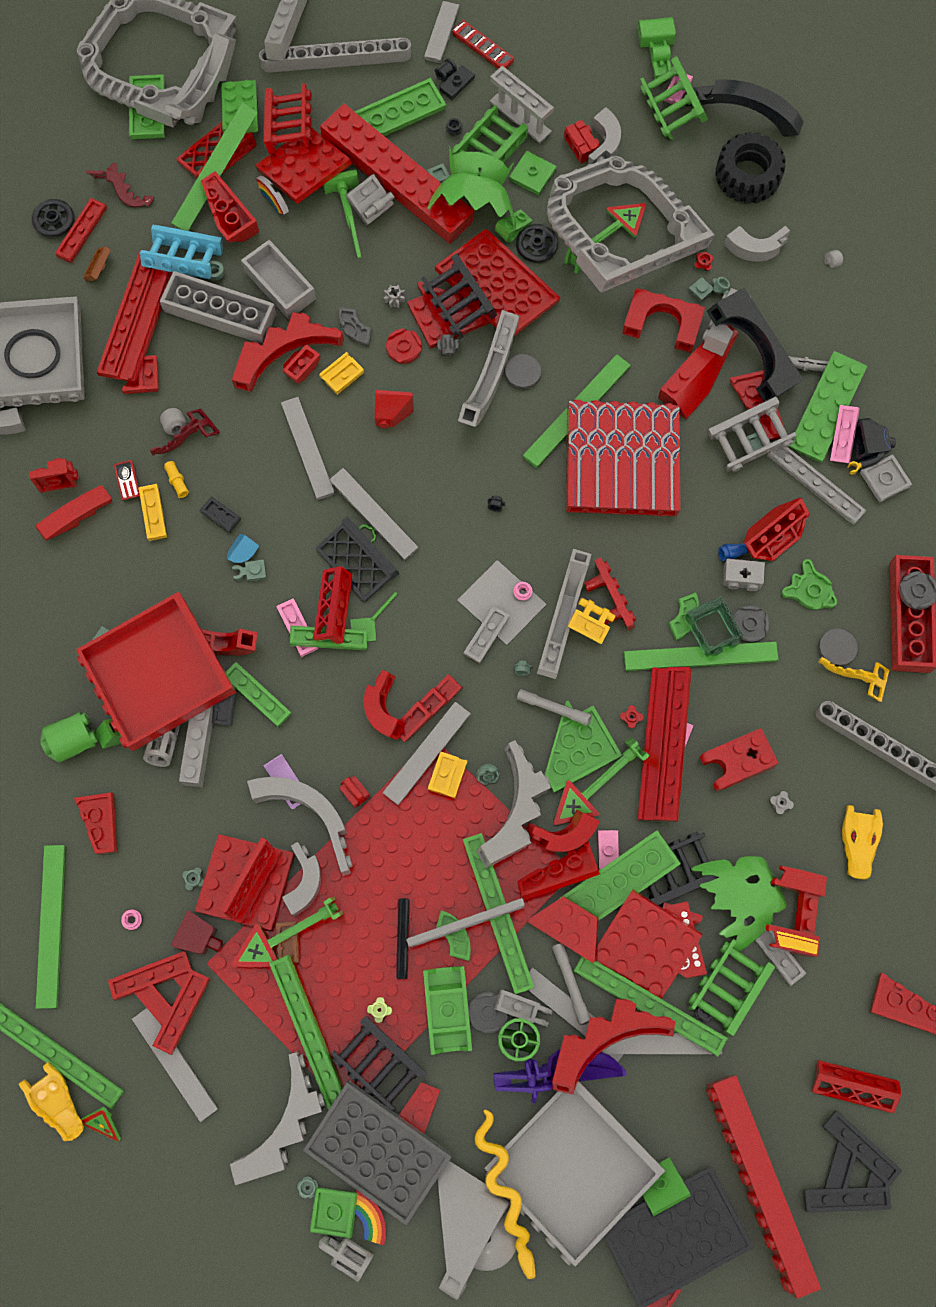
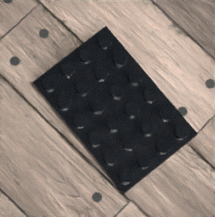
M711 1167L683 1181L690 1192V1197L655 1216L652 1215L648 1205L644 1202L627 1211L605 1234L604 1238L638 1307H647L754 1248Z

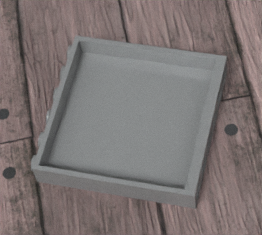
M77 296L0 302V408L4 406L39 405L50 402L59 403L62 401L76 402L78 400H85L81 309ZM39 329L46 331L59 344V362L51 372L38 378L20 377L14 374L6 364L4 351L7 343L14 335L24 330ZM28 336L20 339L13 345L9 358L11 365L15 369L24 373H36L50 366L55 358L56 350L48 339L41 336Z
M578 1081L573 1095L558 1091L504 1147L508 1152L509 1162L507 1167L496 1178V1182L501 1186L513 1188L520 1194L522 1198L520 1213L523 1216L527 1214L532 1219L530 1224L536 1231L540 1232L542 1230L547 1236L545 1240L553 1249L557 1246L562 1252L561 1258L569 1266L571 1263L576 1266L665 1170ZM497 1156L484 1168L487 1173L498 1162L499 1158Z

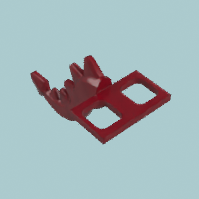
M112 163L106 169V172L86 170V174L91 177L106 178L107 182L112 183L119 199L128 206L142 207L146 205L149 207L154 201L153 196L145 195L143 200H141L140 196H136L133 199L134 192L127 193L130 185L124 183L126 173H118L116 163Z
M202 409L189 411L186 414L191 419L190 423L181 427L180 433L173 437L174 440L169 441L167 446L151 448L150 452L153 456L168 453L179 447L189 435L197 432L198 429L205 438L217 435L220 431ZM200 413L204 419L198 420L192 414ZM210 426L214 432L207 433L203 427Z

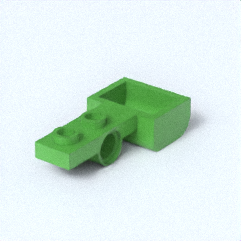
M673 17L638 20L637 30L640 47H649L655 79L671 70L669 45H674L676 36Z

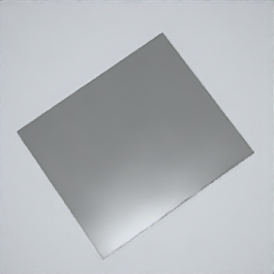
M498 560L457 600L482 623L493 606L509 614V619L497 636L506 645L547 605L533 591L529 599L524 601L518 600L514 596L513 590L515 585L521 581ZM521 589V590L519 591L520 594H525V593H526V591H525L524 589Z

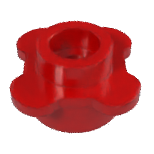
M707 252L698 253L696 255L697 262L694 264L695 268H702L706 271L711 270V262L714 257Z
M631 705L626 712L621 713L620 719L624 720L629 728H634L639 721L643 720V714L639 713L636 707Z

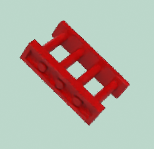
M306 83L302 84V93L284 96L274 95L272 88L265 89L264 144L268 154L275 153L276 145L282 142L303 139L305 147H309V140H312L311 130L309 129V127H312L310 117L312 113L310 103L312 93L311 90L307 89ZM302 100V106L277 109L280 103ZM302 113L301 119L276 122V119L280 116ZM301 126V132L276 135L278 130Z

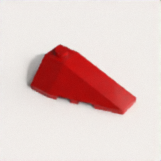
M216 171L201 180L217 229L228 242H245L259 233L256 219Z

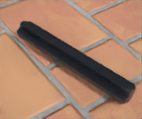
M400 898L398 900L396 978L399 980L407 979L408 943L406 940L409 934L408 898Z

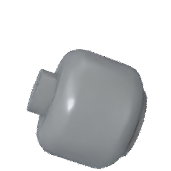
M839 250L829 251L824 256V263L831 268H836L843 264V255Z

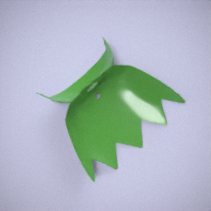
M449 146L451 175L439 185L430 200L428 209L431 208L441 194L446 198L449 205H453L465 196L474 210H478L489 202L499 217H502L509 210L514 229L516 230L514 211L506 189L502 186L514 162L507 168L501 160L481 152H460L453 155Z

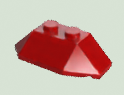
M802 498L794 499L773 508L747 530L744 544L752 558L774 561L801 538L806 519L810 514Z

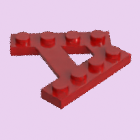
M186 951L112 978L108 980L113 1000L116 1001L135 994L162 1026L152 1046L173 1055L210 978L193 971ZM171 979L178 983L181 990L173 1006L166 1001L155 988V985Z

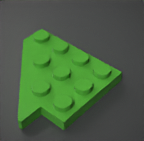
M569 700L566 701L565 706L573 709ZM594 706L583 711L592 715L588 726L563 715L561 717L545 772L553 793L563 789L567 780L574 783L622 757L621 752Z

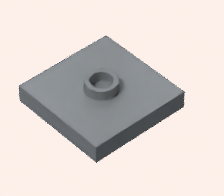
M893 454L884 458L878 464L860 471V474L879 503L913 485Z

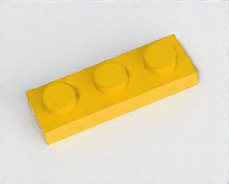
M153 484L139 487L148 541L167 538L158 485Z

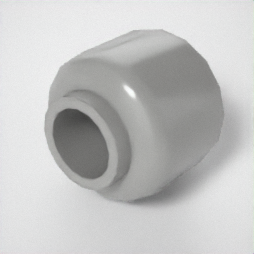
M177 408L166 409L160 416V423L164 431L169 435L179 434L181 427L187 425L183 413Z

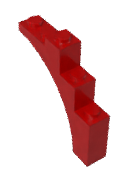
M293 312L286 331L280 327L268 328L263 345L257 342L250 343L245 341L232 377L234 388L252 392L258 378L273 361L285 353L303 347L306 344L342 346L344 341L343 331L334 327H323L318 323L311 324L310 316L305 313Z
M616 999L611 1022L603 1017H590L585 1040L577 1035H564L552 1081L553 1090L573 1095L582 1073L589 1063L603 1050L621 1040L639 1035L657 1034L673 1037L676 1021L667 1016H653L646 1011L636 1012V1003L628 999Z

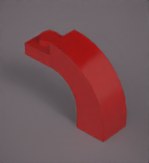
M240 628L231 633L201 629L215 655L241 656L255 651L258 632Z
M382 670L376 678L375 686L367 685L364 695L365 714L377 731L398 741L405 722L392 717L386 707L387 695L396 676Z
M576 810L570 824L563 830L551 832L530 822L526 830L532 833V838L541 841L540 845L551 851L565 852L576 849L587 842L594 834L600 821Z

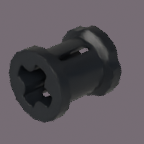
M446 58L444 64L434 70L435 75L439 80L445 82L447 77L457 70V66L453 60Z

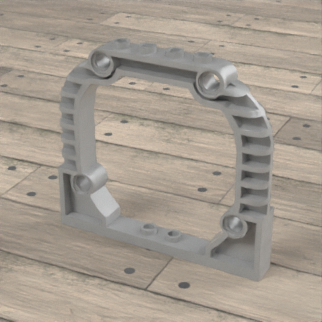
M110 0L78 45L77 54L82 66L83 76L94 92L111 100H116L120 104H126L130 108H136L138 114L174 128L179 119L172 118L170 113L165 112L166 104L176 103L189 91L204 65L214 33H220L232 38L238 29L237 19L232 14L201 2L197 6L193 2H187L186 0ZM142 12L161 13L193 26V31L196 35L205 36L209 43V47L203 56L198 59L197 65L191 70L182 88L173 86L159 90L154 85H146L140 88L104 73L100 70L103 63L101 52L121 24L131 22L137 13Z
M619 156L602 159L599 162L557 177L551 189L546 210L548 221L552 224L553 230L559 233L558 236L564 239L565 245L571 248V252L574 255H577L576 263L601 293L708 248L714 237V233L690 205L684 207L683 202L676 198V194L670 191V187L667 184L665 185L664 180L661 177L658 178L654 171H647V167L642 165L633 166V162L625 161ZM607 183L618 186L628 183L645 193L669 221L667 229L671 234L675 235V245L664 250L660 249L652 255H646L640 260L629 263L626 258L609 253L608 248L604 244L594 243L572 217L566 206L571 203L575 194Z

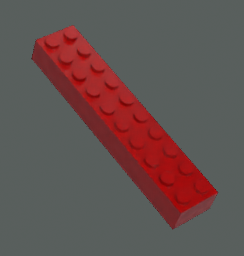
M345 103L320 125L322 137L348 156L351 163L368 177L374 174L387 193L391 192L399 203L449 244L474 222V210L461 199L453 205H449L446 198L441 194L431 208L428 209L430 200L441 182Z
M727 1076L706 1084L708 1087L706 1090L707 1097L710 1102L713 1101L716 1108L714 1115L718 1123L721 1122L724 1128L722 1130L723 1138L726 1143H730L732 1151H730L731 1158L734 1164L737 1163L740 1172H738L741 1183L745 1184L748 1189V1193H746L750 1205H754L757 1213L754 1214L759 1227L762 1226L765 1232L763 1240L767 1248H771L774 1255L771 1257L775 1269H779L782 1278H779L783 1290L797 1299L820 1290V1284L737 1076Z

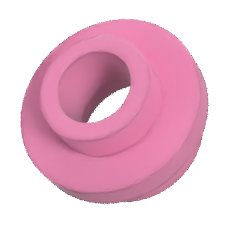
M519 582L514 587V596L521 601L527 600L532 595V587L526 582ZM521 589H524V590L526 591V593H525V594H520L519 591H520Z
M136 910L126 911L121 918L122 925L128 930L137 929L142 923L141 914ZM134 916L135 922L130 924L129 918Z

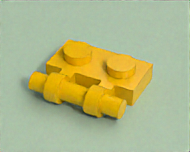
M581 598L578 604L583 606L584 610L581 612L575 609L567 627L602 644L610 629L604 622L606 619L612 622L615 615L610 613L609 609L595 605L594 601ZM591 611L599 615L598 620L588 616Z

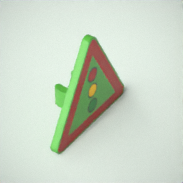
M101 1107L81 1118L85 1127L116 1142H119L121 1139L111 1119L112 1114L105 1107Z

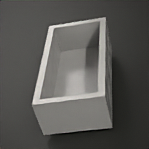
M270 240L241 260L244 272L288 320L293 312H300L316 300L313 286Z

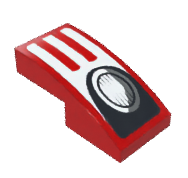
M129 460L114 464L122 500L139 497V485L133 461Z

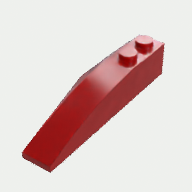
M730 325L727 326L733 331V334L723 356L702 348L703 342L660 389L658 399L665 404L679 405V415L686 420L709 395L739 332Z

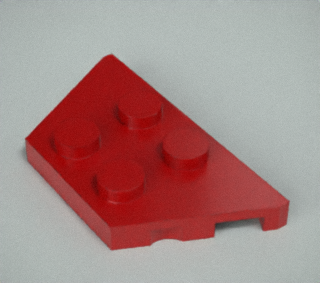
M563 896L528 919L527 922L590 962L595 963L599 917Z

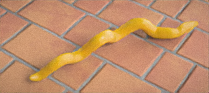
M484 1110L486 1120L476 1131L475 1145L481 1151L494 1154L499 1158L496 1165L486 1175V1187L492 1194L511 1200L510 1208L505 1217L504 1227L508 1234L518 1237L515 1248L518 1252L519 1264L526 1277L533 1279L535 1278L534 1257L526 1246L530 1233L526 1228L516 1223L522 1206V1198L515 1189L498 1185L496 1182V1178L508 1165L509 1155L507 1150L501 1145L485 1141L484 1137L493 1124L494 1116L490 1111Z

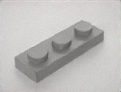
M493 606L465 649L464 655L480 664L510 615Z

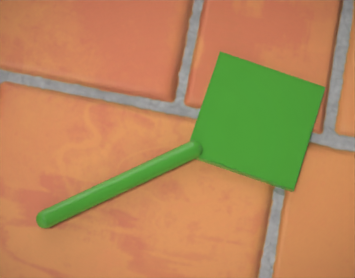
M397 592L390 596L372 618L350 619L351 629L367 630V642L376 641L375 619L396 597Z

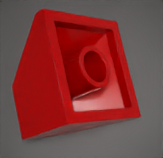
M376 390V426L381 428L395 427L414 412L412 392Z

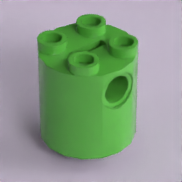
M78 711L73 716L60 719L43 727L40 743L47 756L61 763L86 749L96 747L98 738L95 730L91 731L88 724L91 722L87 713Z
M523 1018L508 1021L501 1028L498 1035V1046L501 1053L507 1059L514 1062L532 1058L540 1045V1034L537 1027L531 1021ZM517 1034H521L519 1046L516 1045Z

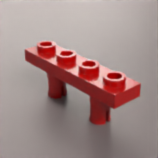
M601 557L594 560L599 573L598 576L583 582L588 593L603 585L604 587L606 586L616 605L614 609L609 611L615 615L613 621L620 618L623 619L628 631L635 628L634 621H636L632 610L628 612L625 606L628 602L624 594H619L617 590L620 588L615 577L611 578L609 574L611 568L608 562H603ZM607 619L604 622L605 625L611 623V621Z

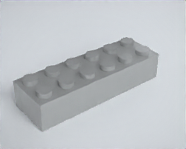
M173 271L160 300L165 313L263 344L268 328L272 327L277 315L274 303Z

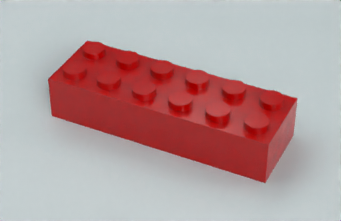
M895 555L890 561L892 671L931 673L936 668L935 603L926 609H912L901 600L899 585L904 577L916 571L929 574L935 579L934 557Z

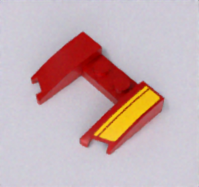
M779 866V869L784 871L780 880L773 878L771 884L799 892L794 930L766 924V931H773L776 941L775 943H770L769 946L807 957H818L820 937L814 934L819 897H825L827 877L804 870Z

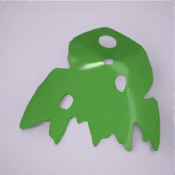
M741 857L736 862L735 867L732 866L730 861L723 859L706 862L692 868V871H702L703 876L714 875L719 877L710 882L700 884V887L706 888L708 892L716 893L714 898L715 904L712 905L711 909H730L731 917H736V921L723 929L719 935H724L726 938L737 935V942L733 948L739 952L766 931V924L771 925L773 922V913H779L787 906L781 887L771 886L770 881L773 879V876L774 878L776 876L762 857ZM752 875H758L760 878L758 883H748L746 879ZM753 916L755 921L749 926H745L744 919Z

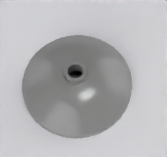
M508 1211L499 1220L491 1235V1240L487 1242L474 1266L475 1269L482 1271L495 1270L504 1266L513 1257L518 1237L508 1234L505 1230L504 1221Z

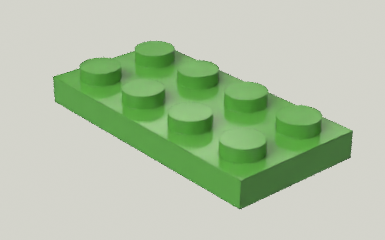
M164 74L130 76L129 84L140 88L146 85H154L158 90L165 89ZM129 107L130 139L165 138V124L140 115L136 112V108Z
M256 80L222 83L223 134L242 102L257 112L246 133L259 132Z

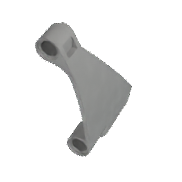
M448 1161L438 1177L447 1270L439 1289L458 1301L467 1286L474 1266L499 1220L505 1215L510 1202L503 1197L492 1194L485 1183Z

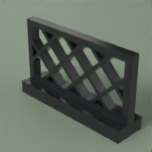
M346 517L342 520L343 523L316 547V550L333 568L337 567L336 557H346V567L343 568L348 571H358V581H352L351 588L366 602L392 577L395 578L399 572L358 527ZM342 530L348 533L347 541H337L338 534ZM327 544H334L333 554H325L322 549ZM337 544L347 545V553L337 554ZM350 545H359L360 554H350ZM349 558H359V568L349 567ZM362 558H371L372 568H362ZM362 571H372L371 581H361ZM375 571H383L386 574L382 581H374ZM361 584H371L370 592L364 596L360 592Z

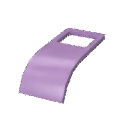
M282 754L263 765L270 777H281L299 781ZM286 800L291 809L301 805L297 802L291 804L289 800Z

